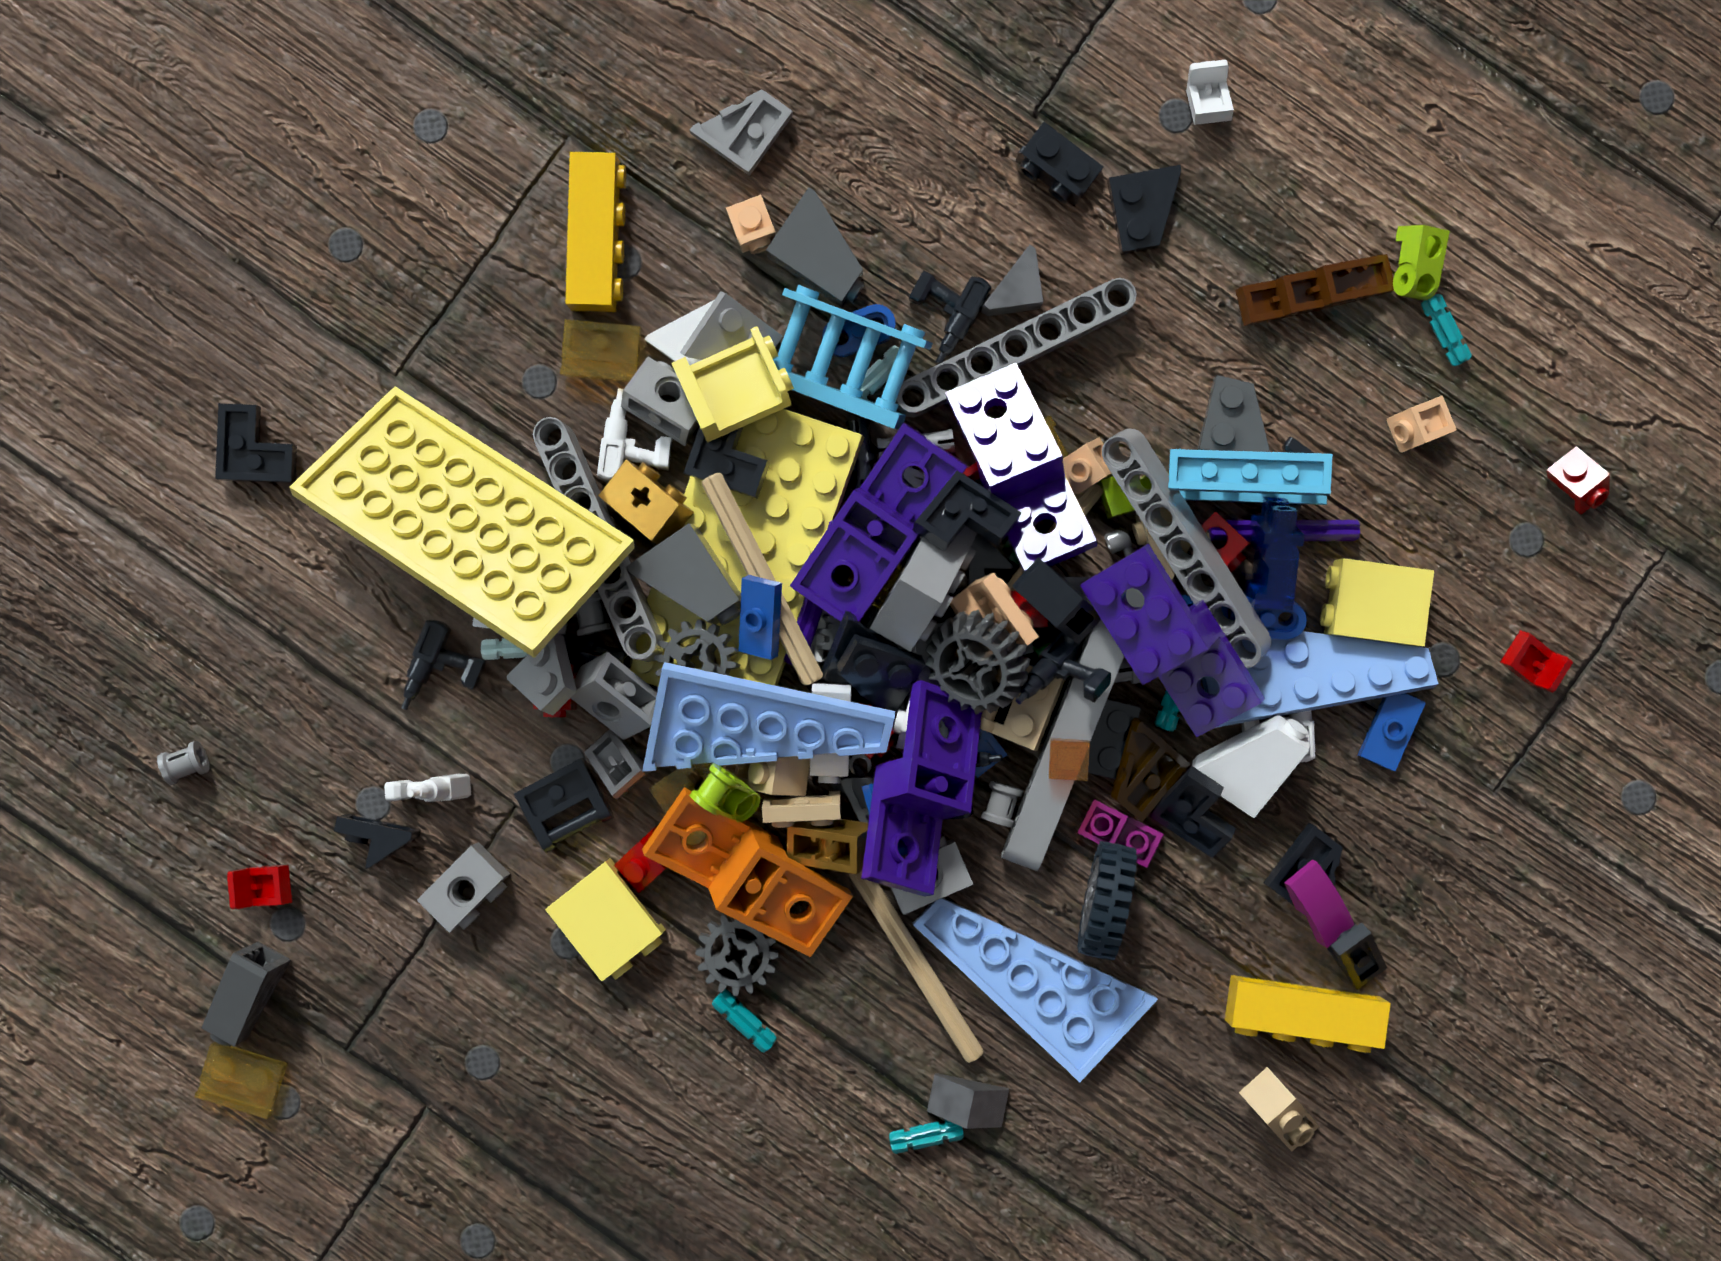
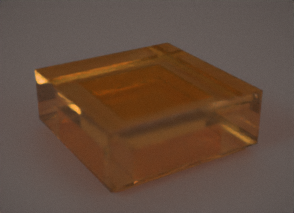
M1050 738L1048 779L1088 781L1090 741Z

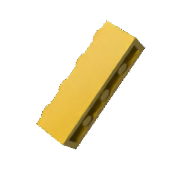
M570 152L565 304L571 311L616 312V301L623 300V279L617 278V265L624 263V242L618 240L619 226L625 225V204L619 203L620 188H626V166L620 165L616 153Z
M1231 975L1225 1021L1231 1027H1235V1033L1241 1035L1258 1036V1031L1273 1033L1272 1037L1277 1040L1295 1042L1296 1036L1310 1038V1043L1317 1046L1333 1047L1334 1042L1348 1044V1049L1371 1053L1372 1047L1385 1048L1391 1003L1380 996Z

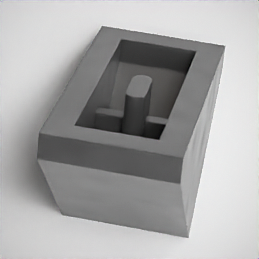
M1029 244L985 302L982 313L986 316L1041 308L1043 297L1036 248Z
M610 729L584 752L615 799L624 796L651 772H642L643 760L625 740Z
M935 1073L927 1112L966 1129L1002 1127L1009 1088Z

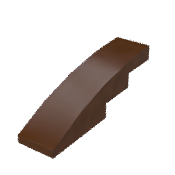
M1388 254L1324 265L1316 270L1284 275L1276 280L1241 286L1235 292L1243 325L1249 326L1393 292L1394 288Z

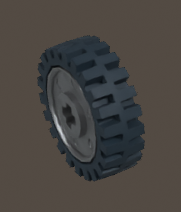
M1100 841L1088 878L1084 905L1082 906L1077 944L1078 953L1101 959L1115 960L1119 946H1121L1122 935L1125 932L1126 919H1128L1130 911L1129 905L1133 895L1132 889L1134 887V876L1137 866V851L1135 848Z

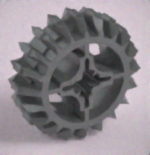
M979 609L972 611L969 615L963 611L959 612L955 617H948L941 624V627H938L932 633V641L927 646L926 651L930 655L925 665L933 668L929 679L938 680L940 689L949 694L948 703L954 702L955 699L958 700L961 705V711L972 706L975 714L983 712L985 709L991 714L997 711L999 707H1007L1014 697L1017 698L1019 696L1022 686L1028 680L1029 673L1026 669L1031 659L1022 656L1026 651L1027 645L1017 644L1015 640L1018 638L1019 631L1009 633L1006 630L1008 620L1002 621L999 624L996 623L994 612L987 614L984 618ZM955 641H957L959 646L957 650L959 659H955L954 655ZM996 665L1001 667L1002 677L1000 683L996 679L998 674Z

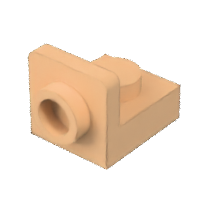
M758 195L726 207L742 253L750 251L751 254H757L766 251L776 236V231L762 196Z
M1443 395L1387 418L1388 426L1401 453L1457 431Z
M1100 437L1086 443L1063 458L1065 477L1075 494L1083 492L1112 474L1102 457L1104 443Z

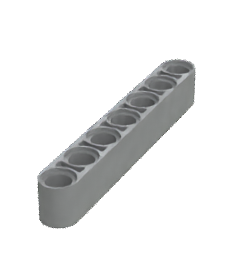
M1124 278L1112 279L905 380L896 400V404L899 405L898 410L907 417L914 418L947 403L945 393L948 391L941 389L936 381L937 377L942 373L954 375L958 382L955 388H958L1014 363L1019 368L1123 317L1136 301L1137 293L1134 285ZM1113 290L1120 291L1126 298V305L1122 307L1112 305L1108 300V293ZM1078 307L1089 309L1092 314V321L1086 324L1078 322L1073 314L1074 309ZM1046 323L1054 325L1058 329V338L1055 340L1044 339L1040 334L1039 327ZM1010 340L1020 341L1024 345L1025 354L1020 357H1012L1007 353L1005 343ZM978 356L985 357L991 363V370L984 374L977 373L971 367V360ZM915 389L921 392L924 401L918 407H909L903 401V394L907 390Z
M546 417L541 419L534 427L533 439L554 489L577 504L583 497H590L591 507L588 511L615 528L604 500L598 496L600 494L599 488L573 430L557 418ZM556 429H561L560 441L555 445L549 446L548 436ZM575 463L576 473L572 478L564 480L562 476L563 469L566 465ZM627 556L619 565L621 569L619 580L609 584L606 579L598 588V591L623 650L633 659L651 662L655 661L654 656L663 653L664 649L658 643L659 641H664L638 578L631 574L626 567L631 563ZM633 599L636 603V611L633 616L624 619L621 607L625 601ZM647 633L651 638V647L647 652L640 654L636 649V641L642 634Z
M1127 428L1110 437L1102 447L1103 460L1194 604L1204 600L1246 668L1255 666L1271 647L1269 632L1180 491L1168 489L1169 474L1145 436L1136 429ZM1120 441L1125 442L1131 450L1130 457H1126L1120 452ZM1140 474L1150 479L1152 484L1151 490L1141 485ZM1160 507H1164L1171 512L1172 522L1165 521L1162 518ZM1181 540L1190 543L1193 548V555H1189L1182 550ZM1201 573L1207 574L1213 579L1214 587H1209L1203 583ZM1222 606L1228 607L1234 612L1235 620H1230L1223 615ZM1242 640L1251 641L1255 645L1256 653L1246 650Z
M1102 620L1086 636L1080 656L1076 662L1094 669L1103 668L1111 672V683L1096 702H1092L1084 698V681L1070 677L1002 850L1001 858L1038 871L1042 864L1124 658L1123 653Z

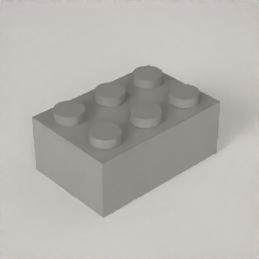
M965 526L945 551L921 536L870 629L910 652L919 639L926 642L937 621L932 619L933 616L941 618L953 599L948 594H954L965 575L959 569L966 570L976 553V550L971 548L977 532Z

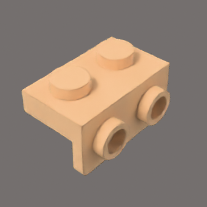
M995 573L975 580L954 596L949 604L956 615L963 611L969 615L972 611L979 609L983 618L987 614L994 612V619L998 624L1008 620L1006 630L1009 633L1019 631L1018 638L1015 640L1017 644L1028 646L1039 637L1033 629V622L1029 615L1018 608L1011 598L1010 588L1002 579L997 578Z

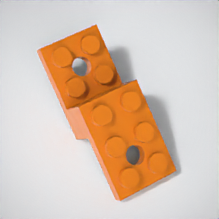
M684 787L642 848L644 856L707 887L716 910L811 957L852 899L851 891L789 858L778 836L747 820L737 822L722 815H714L705 810L689 796L692 791ZM695 831L706 833L705 840L698 845H690L686 842L687 837ZM798 901L809 903L808 908L803 913H790V908L794 903Z

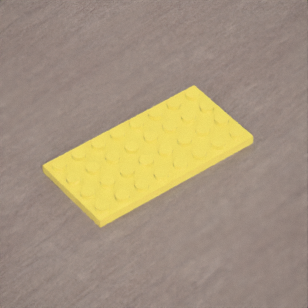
M397 387L390 390L290 486L294 497L533 658L538 655L634 549V540Z
M782 409L744 426L735 449L770 462L758 499L733 490L730 491L775 580L782 583V594L797 622L805 597L791 588L790 584L826 532L829 522L837 516L864 436ZM690 476L684 493L687 497L684 504L694 513L684 526L690 523L699 528L741 593L742 578L747 576L702 487L703 480ZM651 587L647 602L664 641L670 642L671 640L668 633L670 628L682 632L681 622L683 621L690 622L693 629L697 620L705 621ZM740 615L725 625H721L720 622L716 625L720 626L718 636L727 633L732 637L726 644L727 647L739 648ZM705 621V623H706V630H708V628H709L713 623H710V622ZM647 633L642 634L636 641V649L640 654L647 652L651 647V638ZM701 636L689 638L681 645L684 647L693 645L696 639H700ZM780 639L778 657L769 660L738 652L731 656V661L740 664V668L730 669L729 674L733 677L777 686L785 665L784 657L786 654ZM716 648L714 652L717 664L721 665L720 653L718 648ZM693 655L691 662L695 664V668L701 669L703 662L699 660V656ZM633 659L630 670L646 683L658 687L660 676H656L655 672L663 667V663L656 660L644 662Z

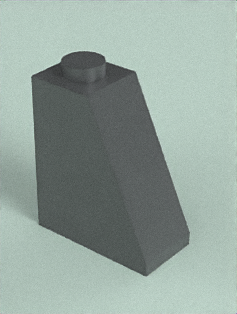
M808 187L766 249L767 257L843 308L847 300L853 303L865 286L861 282L863 269L816 192Z
M690 523L626 566L631 574L707 622L713 624L720 622L721 625H725L740 615V591L699 528Z
M260 942L234 952L228 962L201 1028L211 1033L210 1038L223 1046L232 1045L235 1047L247 1040L291 959Z

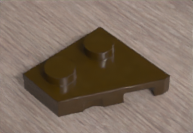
M1135 717L1130 725L1111 797L1134 817L1143 822L1190 763L1146 724Z

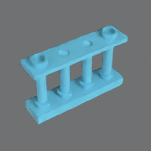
M798 285L796 292L784 288L782 295L796 300V304L782 340L778 357L774 358L773 361L778 370L786 369L794 387L792 390L890 428L900 429L906 415L897 412L899 405L896 404V400L916 345L931 350L933 343L923 339L925 332L906 324L899 331L817 300L819 292ZM812 306L831 313V317L812 370H807L806 375L802 376L792 372L794 365L791 364L810 307ZM847 319L866 326V330L847 383L842 384L839 390L826 385L829 378L825 376L845 320ZM882 332L901 339L902 342L881 398L877 397L876 402L873 403L861 398L864 391L860 389Z
M1170 449L1168 489L1180 491L1185 500L1327 505V496L1331 494L1333 454Z

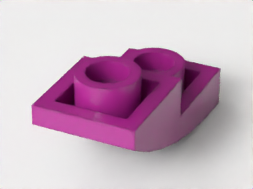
M1095 799L1077 832L1097 844L1100 841L1135 848L1137 851L1136 863L1146 868L1149 867L1165 835Z
M1312 859L1284 882L1295 909L1306 916L1316 941L1324 947L1328 948L1337 940L1341 933L1355 925L1341 896L1318 862Z

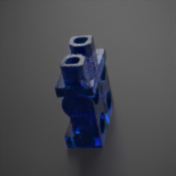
M1263 497L1261 516L1251 515L1250 527L1253 529L1251 543L1255 549L1252 574H1241L1240 588L1254 609L1293 611L1299 564V550L1296 546H1303L1305 535L1296 525L1297 510L1289 507V501L1286 498Z

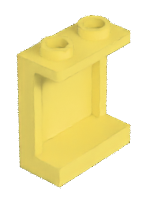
M757 326L750 329L752 334L750 339L697 363L689 365L686 357L672 362V366L707 443L792 405L788 391L794 389L789 375L785 368L777 369L773 359L778 357V353L769 335L762 337Z
M1345 558L1334 560L1333 566H1329L1325 579V586L1330 589L1328 604L1325 603L1323 605L1320 617L1321 626H1325L1324 634L1417 647L1425 646L1434 570Z
M611 858L545 909L601 982L610 975L614 980L622 976L633 966L629 960L640 951L644 956L651 953L663 943L659 936L666 930L662 924L658 925L619 876L618 870L614 866L615 863Z

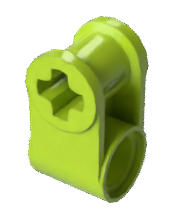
M712 763L709 767L711 773L698 790H693L689 796L698 805L714 815H722L737 822L747 820L759 807L760 796L733 772H729L721 766Z

